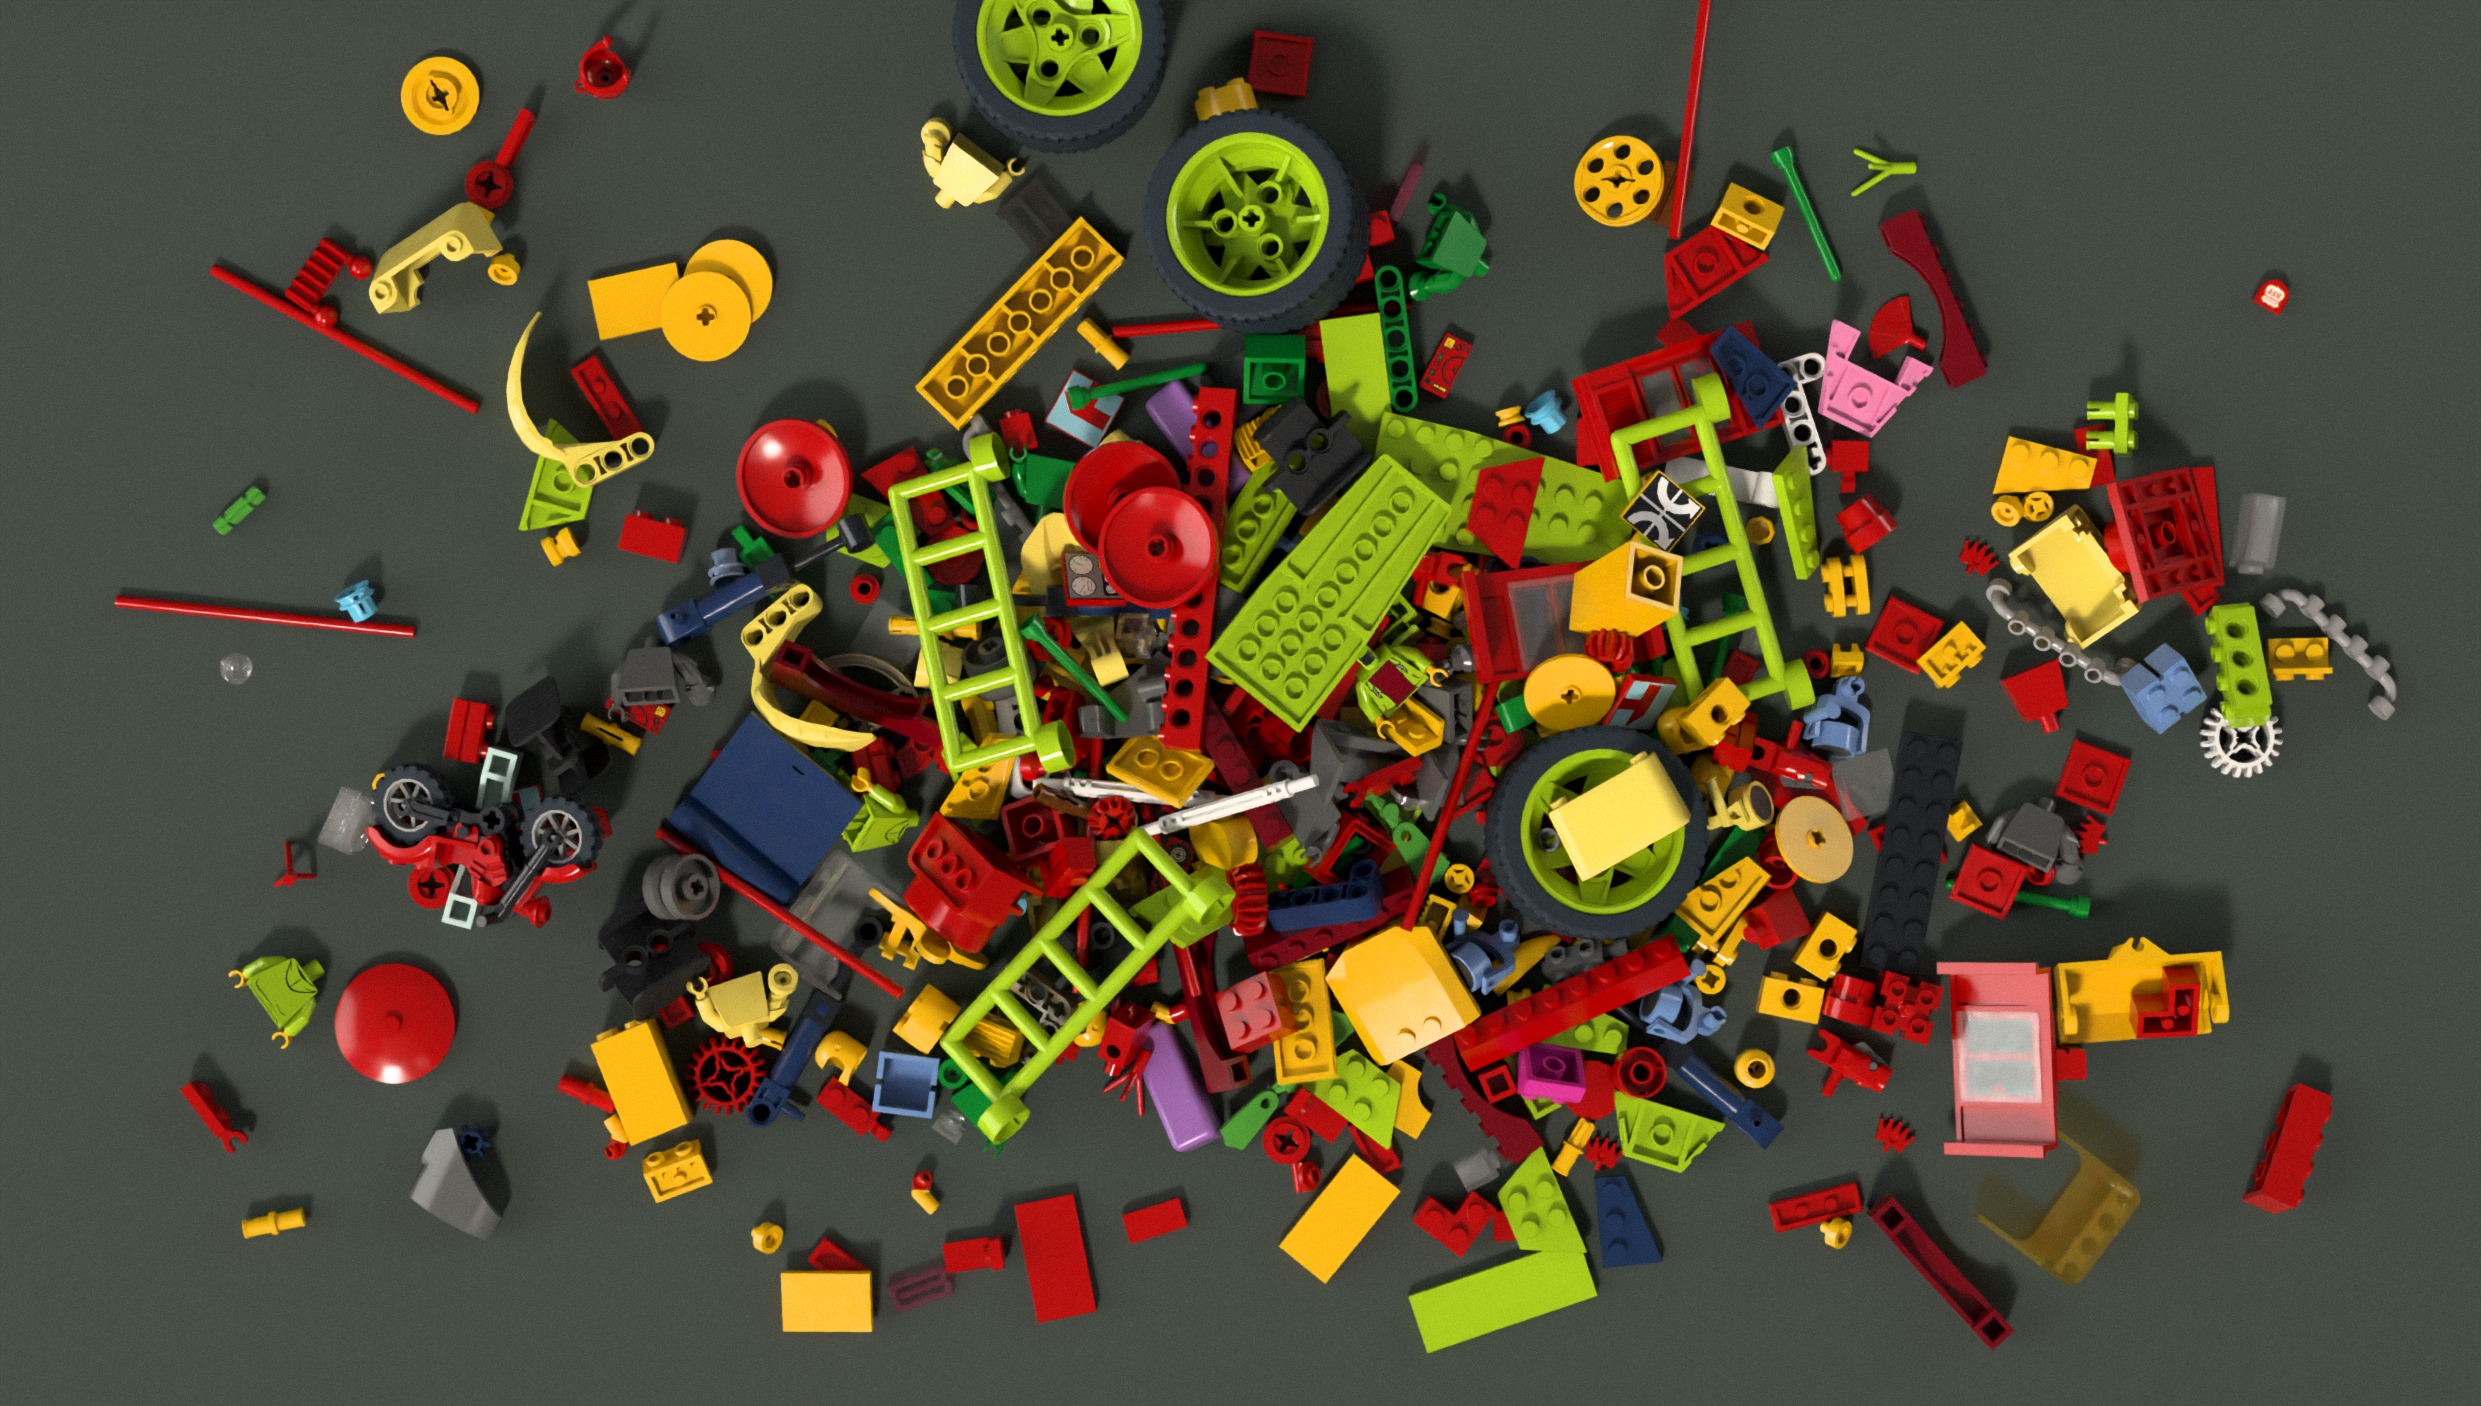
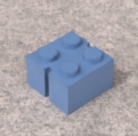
M2166 643L2144 658L2145 662L2162 676L2157 678L2138 663L2119 679L2122 688L2141 719L2159 734H2162L2180 720L2181 716L2179 714L2182 711L2187 714L2207 699L2205 692L2185 658Z
M882 1048L879 1053L876 1078H884V1081H878L875 1084L872 1111L932 1119L935 1115L938 1088H932V1085L936 1086L939 1083L938 1070L941 1065L942 1056Z

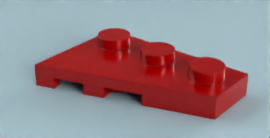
M912 446L860 474V477L867 484L873 486L884 499L890 502L888 490L892 485L929 473ZM939 490L908 499L913 524L928 538L933 539L957 526V521Z

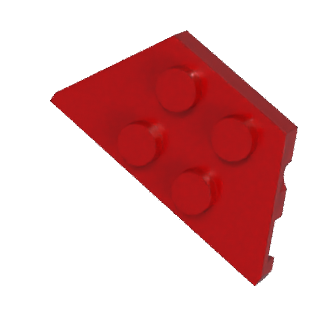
M1711 225L1663 256L1670 320L1674 321L1768 261L1769 257L1763 252L1759 253L1749 247L1745 241L1733 237L1719 228Z
M1543 457L1478 471L1465 530L1475 539H1479L1484 544V547L1492 554L1495 553L1511 570H1518L1545 460Z

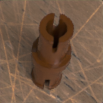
M1038 783L1032 792L1033 801L1052 807L1056 813H1067L1082 821L1088 820L1092 804L1071 796L1069 791H1058L1043 783Z

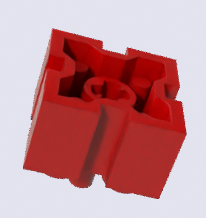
M1884 969L1880 970L1875 992L1881 994L1879 1004H1874V1013L1868 1028L1893 1035L1896 1028L1900 1030V1037L1928 1046L1934 1022L1928 1020L1930 1009L1938 1011L1944 987L1919 979H1915L1912 986L1908 984L1909 977Z

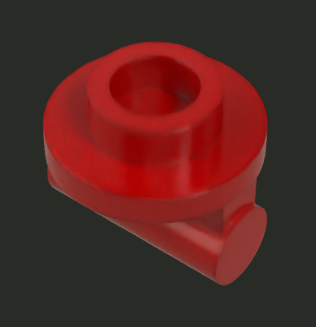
M1298 1161L1291 1164L1295 1193L1316 1190L1321 1181V1172L1317 1165L1312 1161Z

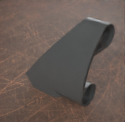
M1158 651L1136 673L1108 693L1129 714L1127 722H1119L1098 700L1077 708L1078 736L1082 738H1130L1159 735L1160 724H1165L1166 712L1162 711V697L1164 693L1168 694L1169 682L1165 681L1166 664L1171 663L1172 659Z
M455 1128L436 1130L422 1156L424 1167L408 1195L421 1207L448 1224L479 1239L489 1241L502 1220L503 1214L489 1203L479 1188L466 1163Z

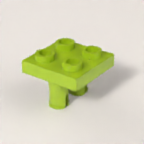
M2116 393L2115 401H2087L2088 409H2100L2099 411H2087V420H2115L2114 431H2087L2086 438L2099 439V441H2086L2087 450L2114 449L2115 454L2119 457H2132V450H2138V432L2133 430V420H2138L2139 416L2138 402L2133 400L2129 393Z

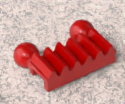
M325 237L321 239L319 247L314 249L312 257L307 259L305 267L300 269L298 277L292 280V285L285 290V296L313 314L315 321L320 326H335L339 318L337 310L330 305L321 306L319 303L346 265L349 267L350 274L355 279L364 280L372 274V262L365 256L355 257L333 240Z

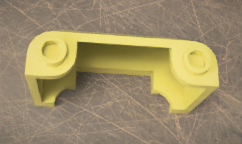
M460 203L387 250L381 256L369 288L370 299L379 314L410 311L421 303L417 298V290L425 281L418 271L419 268L442 253L451 261H460L471 254L484 253L486 257H492L503 250V247L478 206L473 203Z
M2074 504L2013 549L2008 556L2011 558L2009 561L2012 568L2018 574L2023 573L2026 576L2031 574L2065 618L2066 630L2063 632L2068 642L2076 643L2083 650L2139 612L2145 602L2139 603L2133 587L2132 576L2122 574L2111 564L2103 535L2083 509Z
M1646 751L1637 754L1630 759L1632 765L1626 770L1575 799L1568 800L1566 796H1563L1550 804L1552 809L1547 814L1582 881L1599 874L1681 828L1690 821L1691 813L1655 751L1649 755Z

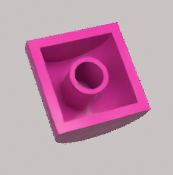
M1536 1043L1520 1050L1516 1066L1517 1093L1529 1100L1540 1097L1551 1099V1101L1557 1104H1564L1566 1101L1579 1103L1586 1090L1581 1049Z

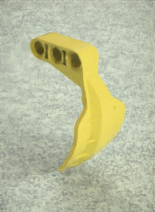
M537 312L525 329L515 349L509 368L506 389L508 413L513 427L522 442L532 452L564 463L575 484L582 488L592 487L650 458L654 451V441L650 435L643 432L635 433L619 441L553 444L551 440L542 437L528 417L523 404L520 381L521 368L530 335L539 317L542 316V312ZM638 439L647 442L649 450L646 454L638 455L632 450V443ZM614 452L619 454L622 460L619 467L610 468L606 465L604 458L608 453ZM581 466H589L594 470V478L590 481H583L578 477L577 470Z
M1053 512L1043 516L1022 546L1021 563L1033 594L1046 595L1047 585H1064L1060 559L1062 551H1087L1070 533L1062 513ZM1038 606L1042 617L1046 616V607ZM1114 616L1062 617L1070 624L1071 631L1089 652L1092 659L1090 660L1101 687L1129 677L1121 653L1115 645Z
M798 584L782 595L742 630L741 640L755 660L751 686L753 702L760 714L774 728L797 742L834 751H857L875 741L877 737L872 733L847 731L790 717L778 702L775 684L770 682L773 662L785 639L794 642L804 626L813 620L823 607V601L818 594L809 586ZM810 597L807 604L801 606L803 599ZM786 616L784 623L778 625L780 618ZM763 635L760 643L755 644L757 637Z

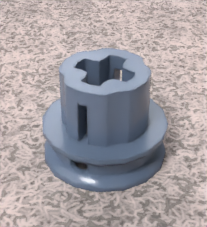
M723 548L711 553L713 567L708 571L709 577L712 578L710 580L711 587L722 588L747 575L745 573L747 567L739 562L738 552L734 548Z

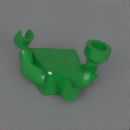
M1441 193L1434 194L1432 198L1439 202L1441 206H1434L1432 203L1427 204V211L1438 216L1416 259L1417 263L1440 274L1430 276L1426 272L1421 271L1407 274L1403 280L1405 297L1410 301H1425L1432 293L1440 292L1439 295L1449 294L1463 284L1464 279H1469L1473 273L1478 277H1483L1490 268V263L1481 257L1487 244L1486 240L1480 235L1481 231L1474 215L1453 203L1448 205L1445 196Z
M1013 441L1010 444L1009 455L1012 458V478L1018 494L1026 499V503L1038 506L1035 523L1038 524L1043 516L1055 512L1056 509L1063 510L1062 500L1065 483L1076 463L1028 454L1027 442H1024L1022 451H1017L1013 447Z
M952 1058L945 1060L938 1070L940 1083L949 1089H956L961 1087L966 1081H971V1083L955 1092L950 1097V1100L989 1140L983 1146V1152H985L988 1146H992L996 1149V1154L992 1159L998 1158L1003 1151V1146L1010 1138L995 1145L977 1126L980 1117L993 1103ZM980 1061L1003 1088L1018 1073L1014 1067H1011L1004 1075L999 1077L987 1064Z

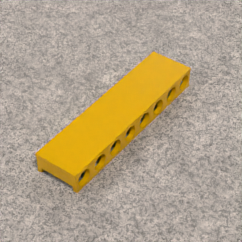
M1080 217L915 386L916 390L960 431L1126 259L1086 220Z

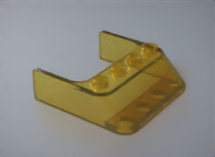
M2057 1129L2058 1138L2080 1156L2081 1167L2034 1232L2026 1239L2016 1240L1977 1211L1972 1216L2066 1285L2074 1286L2084 1280L2137 1209L2140 1203V1193L2134 1185Z

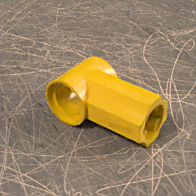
M978 694L960 699L966 718L969 717L976 744L980 747L989 732L999 733L998 722L994 713V701H985Z

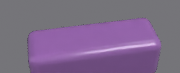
M1178 379L1170 381L1152 396L1146 403V409L1187 465L1188 454L1193 455L1194 443H1190L1191 425H1196L1197 414L1193 413L1195 394L1183 380ZM1211 415L1207 418L1206 425L1215 427L1218 425V422ZM1235 443L1228 502L1239 495L1245 483L1252 475ZM1215 444L1207 445L1203 449V455L1207 457L1214 456L1218 451V446ZM1211 473L1203 475L1200 479V484L1205 487L1212 485L1215 475Z
M1163 1020L1152 1024L1142 1048L1152 1052L1153 1055L1142 1077L1173 1148L1176 1151L1188 1152L1221 1138L1222 1134L1219 1128L1222 1126V1123L1173 1025Z

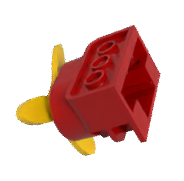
M938 811L935 812L908 854V865L916 875L904 891L903 898L907 905L921 919L897 906L875 888H871L868 892L876 902L897 917L911 931L915 941H917L914 950L923 958L934 964H944L949 959L955 963L981 971L986 969L990 961L980 951L988 942L997 926L1001 927L1010 913L1016 916L1022 915L1024 910L1018 904V901L1025 891L1042 897L1044 894L987 835L950 817H943Z

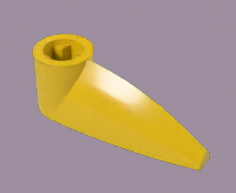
M1549 935L1520 943L1518 950L1513 953L1516 960L1514 972L1502 980L1492 991L1498 997L1502 995L1544 957V953L1549 952L1557 945L1561 939L1557 935ZM1498 959L1491 962L1493 970L1502 966Z

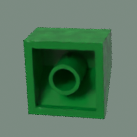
M1245 334L1243 404L1283 405V403L1293 397H1299L1304 400L1305 335Z

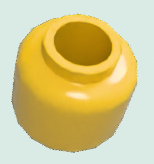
M1749 1048L1742 1051L1735 1059L1734 1071L1738 1080L1747 1087L1761 1088L1769 1084L1774 1077L1775 1065L1771 1056L1763 1050Z

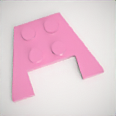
M1834 319L1831 326L1818 413L1866 437L1872 438L1897 411L1896 407L1906 396L1910 397L1917 389L1915 386L1924 377H1928L1934 368L1906 356L1894 383H1891L1848 361L1849 355L1861 332Z

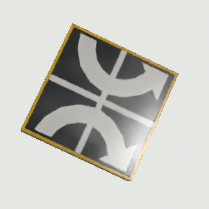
M1657 469L1619 517L1658 549L1670 552L1705 510V507Z

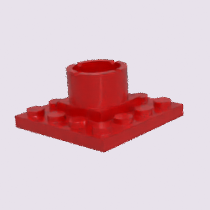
M2188 466L2106 485L2109 502L2115 518L2107 523L2104 531V544L2108 549L2107 555L2116 570L2122 574L2132 576L2133 587L2139 603L2221 582Z

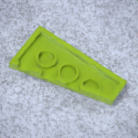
M1795 445L1771 476L1796 578L1808 580L1819 566L1820 555L1817 546L1807 446Z

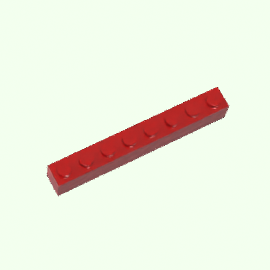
M1672 933L1474 1020L1452 1034L1460 1055L1470 1072L1691 976V972Z

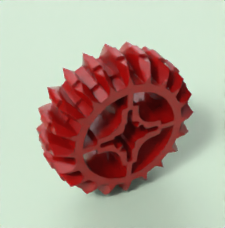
M1258 858L1254 863H1246L1231 870H1226L1227 883L1236 892V896L1231 903L1233 920L1228 924L1230 930L1236 936L1249 937L1260 934L1267 924V908L1269 906L1267 903L1266 875L1263 873V866Z
M726 1034L722 1035L721 1044H719L715 1036L710 1038L712 1048L704 1042L701 1043L700 1049L704 1054L694 1051L692 1057L698 1063L689 1062L687 1064V1068L695 1070V1073L686 1075V1080L696 1081V1084L688 1088L689 1092L698 1089L700 1094L694 1098L695 1102L705 1098L707 1101L703 1106L704 1110H708L712 1104H715L714 1114L719 1115L722 1107H725L726 1116H731L733 1106H735L739 1114L743 1113L744 1106L742 1102L747 1106L752 1100L750 1096L755 1095L756 1087H759L763 1081L759 1080V1077L768 1075V1070H758V1066L766 1062L765 1058L757 1061L754 1059V1056L760 1050L755 1048L751 1052L747 1051L748 1047L745 1042L742 1047L739 1046L740 1036L733 1038L732 1044L729 1043V1038ZM723 1051L734 1052L740 1055L747 1063L734 1065L728 1060L727 1056H724ZM714 1054L716 1072L714 1075L704 1079L705 1063ZM722 1067L725 1068L727 1072L741 1070L735 1073L734 1076L730 1078L732 1080V1083L729 1082L727 1079L721 1078L718 1080H713L719 1077L720 1074L724 1072L722 1070ZM750 1071L751 1080L749 1087L740 1096L738 1092V1078L740 1075ZM722 1086L731 1099H724L714 1095L708 1087Z

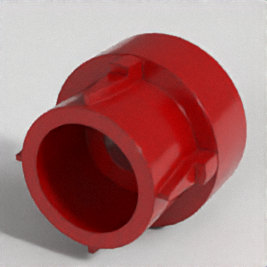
M1870 493L1861 496L1836 514V519L1843 529L1842 533L1845 536V540L1855 554L1867 549L1898 526L1889 511L1882 504H1878Z
M1270 711L1259 725L1257 732L1258 745L1266 755L1278 761L1289 760L1300 766V763L1311 759L1312 732L1314 728L1307 723L1302 731L1297 733Z
M1775 829L1768 831L1758 847L1756 861L1772 875L1766 883L1767 886L1771 887L1772 890L1786 889L1792 886L1796 879H1800V876L1783 859L1777 845Z
M1837 973L1831 988H1828V992L1824 996L1820 1013L1849 1023L1869 1027L1874 1013L1875 983Z
M1648 1047L1628 1048L1615 1059L1611 1070V1078L1609 1079L1627 1097L1634 1099L1648 1098L1657 1094L1664 1086L1667 1069L1663 1058L1655 1050ZM1638 1064L1644 1069V1079L1642 1081H1638L1633 1074V1070Z

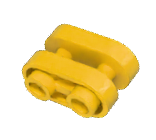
M1863 554L1850 555L1849 565H1841L1839 557L1826 558V564L1821 565L1822 582H1827L1828 594H1824L1825 611L1831 612L1833 618L1846 616V607L1854 606L1856 615L1869 614L1870 600ZM1851 576L1852 594L1845 595L1843 577Z
M906 902L903 906L897 905L912 915L915 914ZM892 915L891 921L895 922L891 933L885 932L878 947L883 950L881 956L893 960L896 953L906 957L903 966L915 970L921 958V955L914 950L917 941L914 939L911 946L902 942L908 928L897 917Z
M1743 911L1732 923L1721 943L1717 941L1715 945H1712L1699 934L1692 944L1691 950L1702 955L1708 949L1714 953L1711 959L1712 963L1721 968L1725 964L1730 966L1739 953V950L1735 948L1741 939L1746 940L1743 930L1748 924L1743 916Z

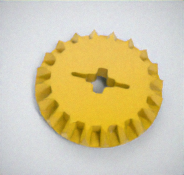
M433 57L423 60L409 71L402 85L401 102L406 116L417 128L433 135H450L451 133L461 131L464 126L470 124L473 116L477 114V107L480 102V89L476 78L465 65L451 58ZM433 82L442 92L448 91L449 95L445 99L449 110L441 102H434L433 99L437 96L435 92L437 90Z

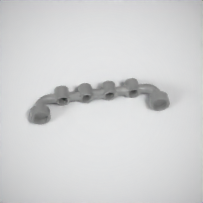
M977 413L969 420L972 426L965 432L962 440L963 450L970 461H972L969 451L970 439L993 432L989 423L980 413ZM1001 480L988 484V487L997 495L996 500L999 499L1005 507L1001 512L1003 518L1011 527L1017 524L1023 533L1018 537L1024 545L1035 527L1008 493Z
M1996 578L1990 582L1986 596L1996 612L2009 621V631L2015 635L2027 632L2035 637L2033 644L2040 651H2047L2050 648L2060 653L2059 661L2063 666L2072 667L2078 664L2086 669L2084 676L2087 681L2098 683L2103 680L2111 685L2120 686L2119 679L2121 676L2137 665V662L2133 659L2121 658L2116 662L2113 672L2108 670L2103 660L2099 658L2091 659L2084 655L2076 643H2065L2057 638L2051 627H2040L2030 621V617L2025 611H2014L2005 603L2009 601L2013 588L2007 580Z
M2289 588L2280 590L2274 595L2267 593L2259 602V605L2266 613L2274 618H2278L2286 609L2283 602L2293 601L2299 606V610L2306 617L2313 619L2321 627L2322 632L2326 636L2334 639L2343 647V651L2350 658L2356 660L2364 667L2365 672L2370 677L2378 680L2385 689L2384 696L2376 695L2368 704V707L2375 715L2383 720H2387L2395 712L2392 704L2397 696V687L2393 678L2386 672L2390 668V664L2379 655L2372 659L2365 652L2368 647L2367 642L2360 636L2354 635L2350 638L2343 632V629L2347 626L2346 623L2335 614L2328 618L2321 611L2325 604L2319 597L2310 594L2307 598L2301 592Z

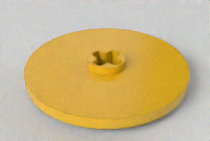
M727 239L711 242L700 248L691 257L686 266L684 276L698 271H713L727 277L730 276L742 288L748 298L751 308V324L765 312L770 303L773 292V278L769 265L755 248L744 242ZM703 308V312L697 315L698 318L703 319L705 324H709V320L714 318V314H710L708 308Z
M698 271L683 276L670 287L661 306V325L667 340L679 353L698 361H715L729 356L742 345L751 325V308L744 291L731 278L713 271ZM703 308H708L709 313L714 314V318L709 320V324H704L703 319L697 316L703 312Z
M1575 653L1561 654L1543 661L1530 673L1524 687L1525 705L1530 715L1541 725L1558 731H1566L1597 723L1608 713L1615 698V684L1608 668L1597 659ZM1568 690H1574L1571 692V695H1565L1568 693Z
M1814 796L1797 797L1783 806L1776 820L1775 835L1779 851L1788 866L1800 877L1814 883H1829L1841 877L1848 870L1853 857L1852 836L1841 814L1831 804Z

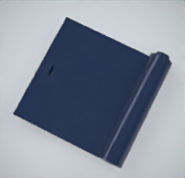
M752 711L689 796L671 814L668 821L732 874L786 910H789L799 898L795 895L797 890L865 803Z

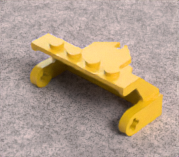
M2141 937L2136 949L2132 947L2133 938H2129L2125 944L2113 947L2107 960L2058 963L2053 969L2057 998L2056 1016L2060 1045L2137 1039L2129 1021L2131 994L2161 993L2162 967L2193 965L2201 983L2197 1035L2211 1033L2209 1007L2213 1023H2227L2229 1020V1004L2221 951L2169 955L2145 937Z

